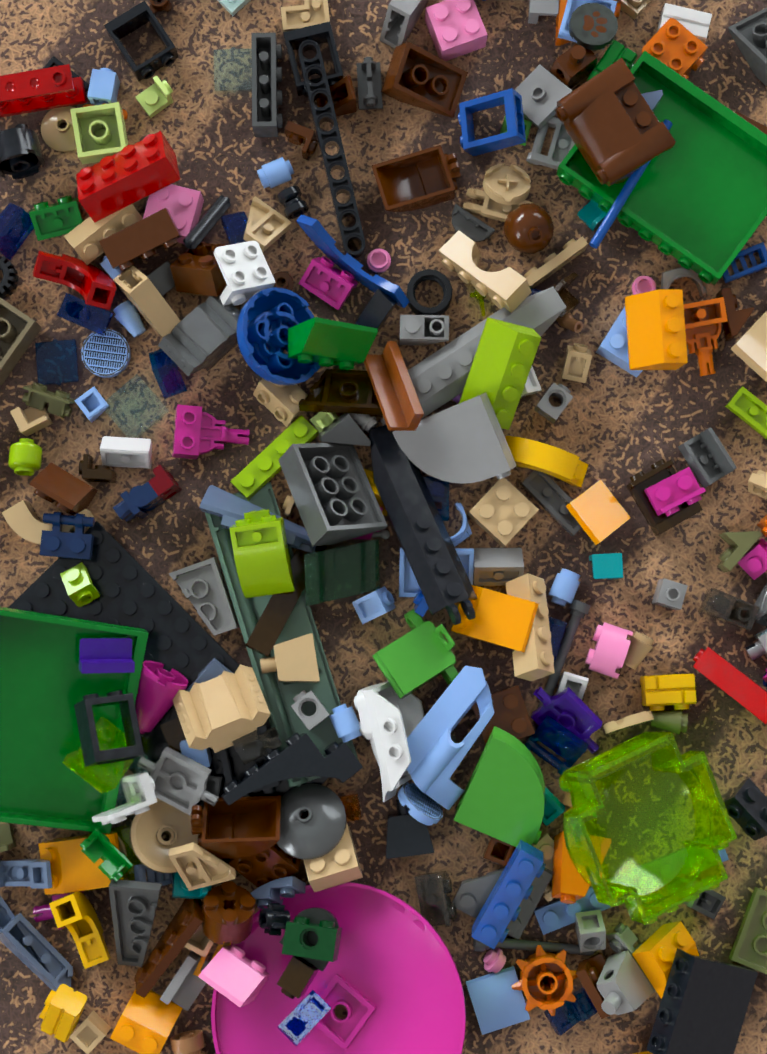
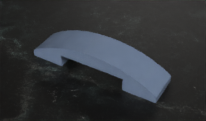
M44 859L0 860V887L28 886L31 889L52 888L50 861Z

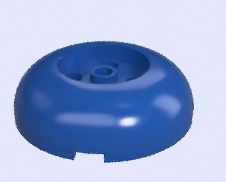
M267 288L252 296L245 303L239 314L236 333L240 352L248 366L258 376L268 382L289 386L308 380L321 366H319V362L299 363L298 359L288 358V354L282 353L283 350L288 352V328L314 318V315L308 308V302L298 294L284 288Z

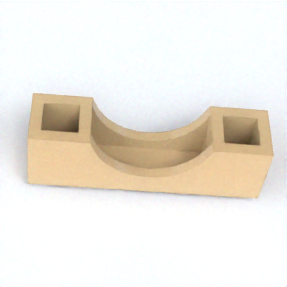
M459 230L438 250L443 259L441 263L448 271L452 272L454 270L457 272L459 278L464 283L473 284L479 294L484 297L488 295L492 302L500 309L505 308L512 313L532 293L527 279L511 267L497 272H487L479 269L478 262L481 254L475 241Z
M527 573L506 582L507 595L539 604L525 652L516 650L512 652L515 677L534 681L555 672L545 581L543 578Z

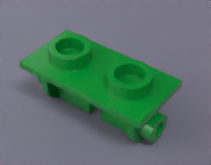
M97 828L80 844L83 848L81 851L93 863L100 858L104 861L98 868L110 881L113 879L117 882L133 866L127 856L120 852L110 842L109 838Z

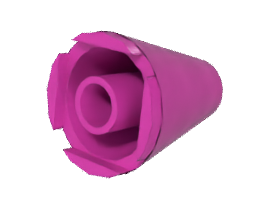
M144 661L142 665L135 702L140 734L151 732L173 706L172 700L178 690L187 689L188 680L184 675L173 668L169 672L163 669L164 664L155 661Z

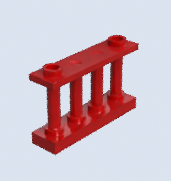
M69 64L0 76V118L87 103L83 78H72Z

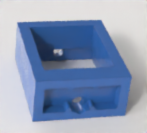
M513 88L459 103L458 121L462 129L460 144L463 150L470 155L477 156L526 143L522 96ZM505 104L507 132L475 140L472 113Z

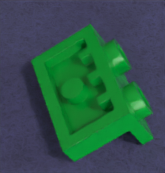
M71 195L58 198V203L49 205L48 201L33 205L34 209H31L29 214L38 241L68 234L83 222L78 198L72 199Z

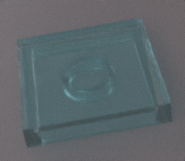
M138 374L106 400L109 407L105 412L128 438H139L170 412Z

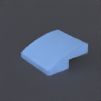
M514 966L502 969L498 973H490L466 981L482 1035L530 1020L529 1013L525 1010L526 1003L522 991L513 990L511 985L518 982Z

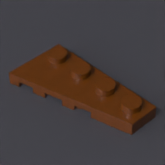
M185 898L145 964L138 969L134 981L136 982L137 995L143 998L146 997L202 924L201 899Z

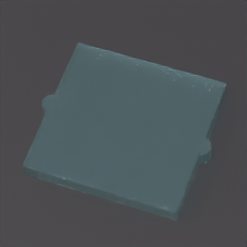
M231 47V49L214 50L215 91H232L236 93L242 90H252V49H235V47Z

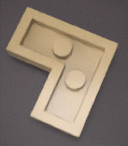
M304 0V5L281 7L283 32L329 22L328 0Z

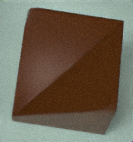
M491 837L484 851L483 858L505 867L515 847Z

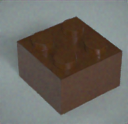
M518 685L491 693L495 713L480 734L484 746L494 726L510 733L517 739L535 734ZM475 702L471 709L477 723L480 719L477 702Z

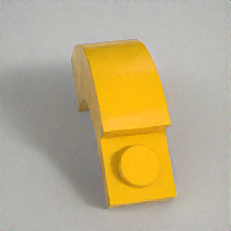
M514 436L505 437L516 462V467L540 471L572 486L582 487L589 464L579 460L580 457L538 441Z
M77 891L49 903L57 927L66 926L70 931L84 969L111 958L102 935L104 931L99 918L84 894Z

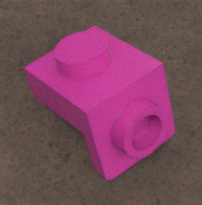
M763 538L738 562L753 580L757 579L767 570V542Z

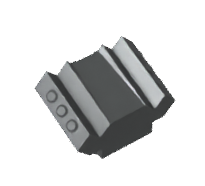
M220 295L217 297L209 296L204 303L198 305L181 320L170 334L164 336L158 346L188 377L201 369L208 371L238 344L236 329L240 311L233 304L223 306Z

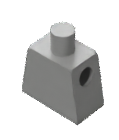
M628 950L610 955L607 958L596 983L598 991L604 998L601 1007L609 1015H621L635 1011L655 991Z

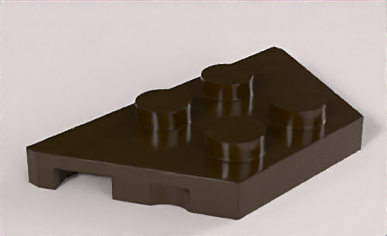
M326 369L321 375L320 380L315 382L310 388V394L306 399L299 401V411L383 415L368 372L363 370Z

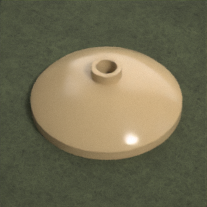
M156 798L157 802L149 805L150 810L137 814L133 818L130 828L131 846L136 857L149 869L160 873H176L178 871L169 858V850L193 842L198 845V835H192L191 832L192 814L188 815ZM163 832L169 834L170 838L168 841L162 839L161 835Z

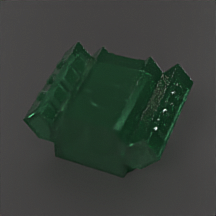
M379 539L307 553L305 555L306 606L380 589Z

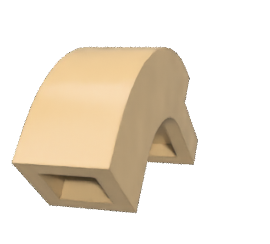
M24 500L2 512L13 531L32 543L41 545L42 530L52 531L53 525L44 524L40 521L29 502ZM88 509L78 513L85 514V517H94ZM63 525L62 532L75 533V526Z

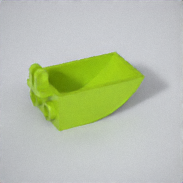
M269 509L244 513L245 519L236 520V524L232 525L229 530L237 574L245 598L294 592V581L283 517L276 518V515H270Z

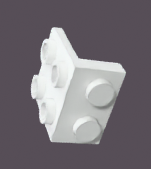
M257 241L215 248L213 254L227 284L220 295L223 306L229 304L234 306L240 305L248 301L256 293L272 288L276 283Z
M148 772L122 777L120 783L127 803L93 816V822H101L102 825L116 824L126 820L127 815L134 813L137 815L150 810L149 805L156 803L157 799L154 792L155 783Z

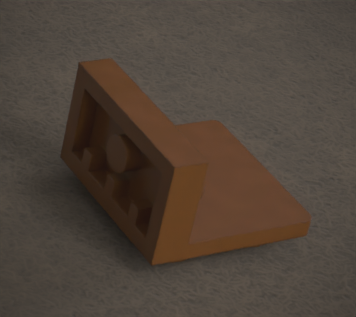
M276 843L263 852L230 859L229 865L256 887H260L270 881L289 877L298 872L301 859L288 855Z

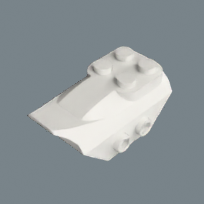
M388 681L365 687L359 690L354 698V705L360 717V732L367 740H370L375 759L380 768L383 802L394 797L399 787L412 779L406 770L411 763L407 738L424 718L422 701L412 693L400 699Z

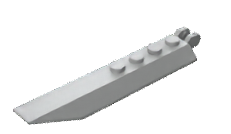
M551 287L528 296L512 313L503 308L489 316V318L532 328L541 337L567 307L555 288ZM487 318L408 370L424 412L422 419L463 392ZM384 417L381 420L383 426L386 425Z

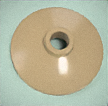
M75 107L54 108L44 116L41 123V135L50 148L59 152H70L77 149L70 109ZM61 123H67L65 128H59Z

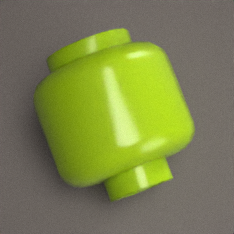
M21 438L19 442L13 443L10 446L8 465L14 470L15 474L32 476L34 472L41 468L42 448L35 444L34 440Z

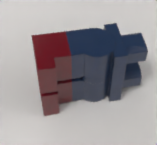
M158 465L152 470L156 475L144 485L135 486L130 492L125 491L120 495L123 501L114 506L113 509L121 520L129 522L136 516L143 519L149 515L147 511L154 510L182 490L168 469Z

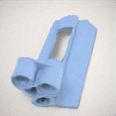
M464 666L407 738L411 763L406 770L423 793L447 810H450L465 791L455 784L450 777L495 713L490 688L485 680L482 668ZM477 702L480 713L479 721L462 742L454 743L451 739V732L474 703Z

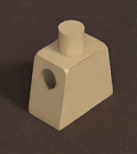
M313 633L273 646L274 657L260 659L262 674L277 672L278 682L317 683L320 681Z

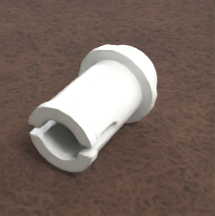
M348 413L362 427L361 430L363 432L369 433V430L374 429L378 424L375 416Z

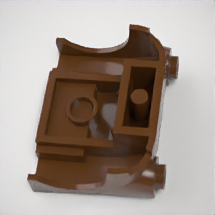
M622 58L557 101V108L555 109L558 118L564 123L568 134L596 175L598 181L602 185L606 184L608 186L623 183L637 169L656 156L670 150L676 143L663 121H658L634 83L635 77Z

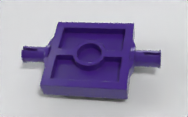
M542 687L534 691L533 695L543 704L532 712L531 718L564 752L580 744H583L591 754L599 749V746L590 736L601 728L603 722L569 687L552 697Z

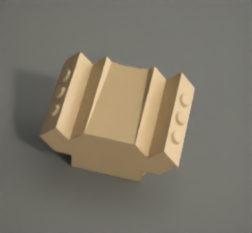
M241 664L235 673L223 671L218 677L206 682H195L190 692L179 689L172 700L189 748L204 750L210 747L214 750V753L257 736V728L263 726L271 715L253 668Z

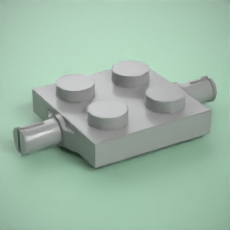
M169 747L163 750L160 759L156 763L142 756L137 764L138 767L150 772V776L155 783L154 792L156 798L188 815H191L192 806L197 805L200 800L214 807L219 799V796L206 791L207 780L212 770Z

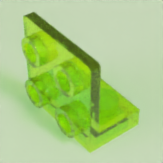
M100 718L95 725L100 751L127 747L125 734L106 718ZM80 747L79 750L69 753L62 763L102 794L116 788L133 760L85 767L82 748Z

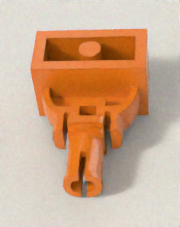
M724 297L683 304L686 344L688 345L689 354L695 353L697 355L700 376L716 374L712 352L713 349H718L717 339L721 333V323L728 321Z

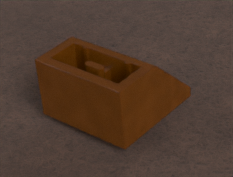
M201 241L195 250L188 249L170 265L177 292L216 297L220 295L227 284L213 252L215 248L226 245L223 243L207 244Z
M52 462L29 484L36 488L34 491L36 495L51 503L56 500V507L73 516L75 513L87 509L98 491Z

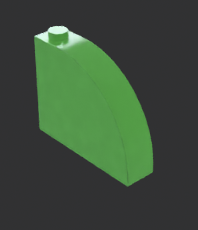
M494 726L457 805L454 821L514 847H517L520 840L532 846V844L537 845L542 832L539 829L544 816L545 782L535 757L516 737Z

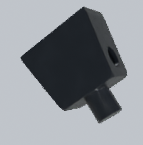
M396 799L397 814H389L387 816L386 859L434 853L427 825L414 819L408 813L410 809L407 805L403 807L399 799Z

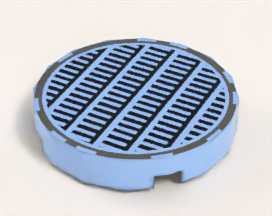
M101 329L91 333L84 341L81 349L85 367L94 375L102 378L117 376L128 367L131 359V350L126 339L120 333L110 329Z
M407 782L398 790L400 804L403 807L407 805L410 809L408 813L420 823L432 826L442 819L443 811L441 806L423 793L416 784Z

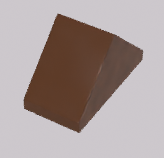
M347 75L329 87L336 116L357 112L351 76ZM324 98L316 99L318 107H324L328 103Z

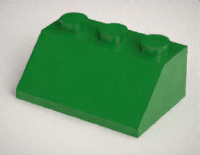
M314 317L288 328V358L298 359L299 363L319 362V366L330 367L337 365L339 369L351 370L354 369L355 365L364 363L378 330L373 327Z

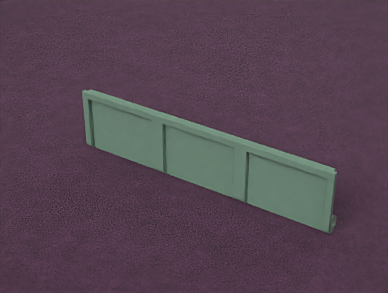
M271 482L263 486L248 501L263 509H269L270 512L282 517ZM240 492L233 494L248 501ZM205 513L246 645L272 595L245 598L237 574L230 530L222 528L221 521L223 517ZM288 547L289 556H290V561H291V559L293 558L294 554H293L292 548H291V547ZM304 589L275 645L313 633L320 681L317 683L278 682L277 672L262 674L260 659L274 657L273 648L268 657L247 646L246 649L271 714L268 720L277 749L280 751L287 745L285 741L297 732L299 735L307 733L320 753L325 755L326 753L323 750L335 741L337 744L343 742L341 738H338L330 717L309 731L291 707L295 703L293 698L303 690L307 693L313 691L330 715L333 714V708L341 705ZM312 701L306 702L302 708L303 713L306 716H312L316 712L315 703ZM353 740L345 742L359 761ZM297 777L287 779L289 788L293 786L300 787L301 784L320 777Z

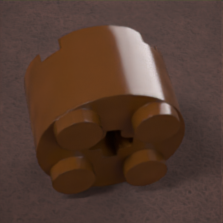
M226 881L222 885L210 890L203 902L202 929L205 936L212 942L223 945V942H232L233 945L244 941L251 933L255 898L246 889L237 886L233 881Z

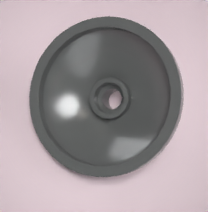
M313 783L302 784L300 787L296 786L281 796L280 840L277 842L278 846L288 855L305 860L316 859L332 851L342 839L347 823L345 807L338 795L326 786ZM303 813H309L308 818L301 819Z

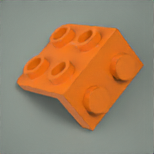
M670 18L642 48L641 53L643 54L644 51L648 52L688 80L689 76L687 74L691 70L696 72L705 60L702 57L708 47L676 19Z

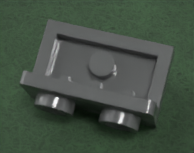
M711 427L678 446L704 488L737 468Z

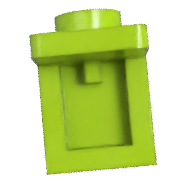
M82 562L60 574L68 596L78 607L89 604L100 597L99 591L93 585L88 570Z

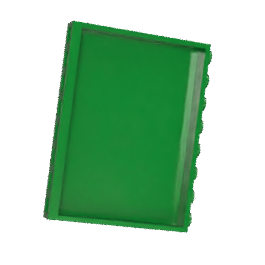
M644 51L630 70L635 77L634 83L641 94L662 90L663 96L653 113L659 122L665 119L672 122L673 125L669 132L676 143L673 148L650 161L617 215L618 221L623 226L632 227L638 231V235L643 240L655 243L663 254L667 256L672 255L683 268L696 272L700 280L715 286L767 216V135ZM576 145L572 147L557 170V175L561 182L577 188L582 197L594 200L605 213H608L627 182L626 180L617 185H602Z
M0 607V822L93 832L97 828L101 833L110 834L111 823L102 825L101 822H93L92 817L115 808L124 761L85 767L74 705L82 701L85 695L98 694L99 697H106L107 693L113 691H122L123 694L133 693L134 703L136 702L149 634L145 629ZM81 638H131L132 660L135 662V673L81 674L79 670V640ZM119 704L93 707L100 751L127 747Z

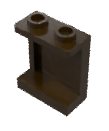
M664 459L659 460L651 465L652 471L646 474L640 471L630 477L631 483L626 485L655 536L664 533L703 510L698 501L689 506L687 502L678 505L679 511L668 517L665 513L659 516L656 514L644 490L676 474L672 466L674 464L672 459L667 462Z

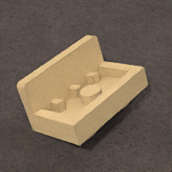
M264 379L259 381L253 393L258 402L273 413L275 418L286 427L302 412L299 411V401L301 399L305 400L308 396L297 384L289 386L277 385Z

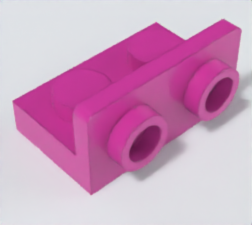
M322 256V258L312 259L298 284L335 309L340 310L351 291L357 287L358 282L354 280L355 277L346 270L340 271L334 267L335 263L329 258Z
M687 467L646 488L644 491L656 514L659 516L665 513L668 517L680 510L678 505L687 502L689 506L701 500L700 494L706 490L704 487L700 488L690 467Z

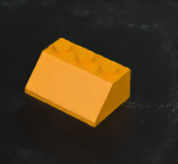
M658 289L626 296L625 311L629 369L677 370L687 364L682 289Z

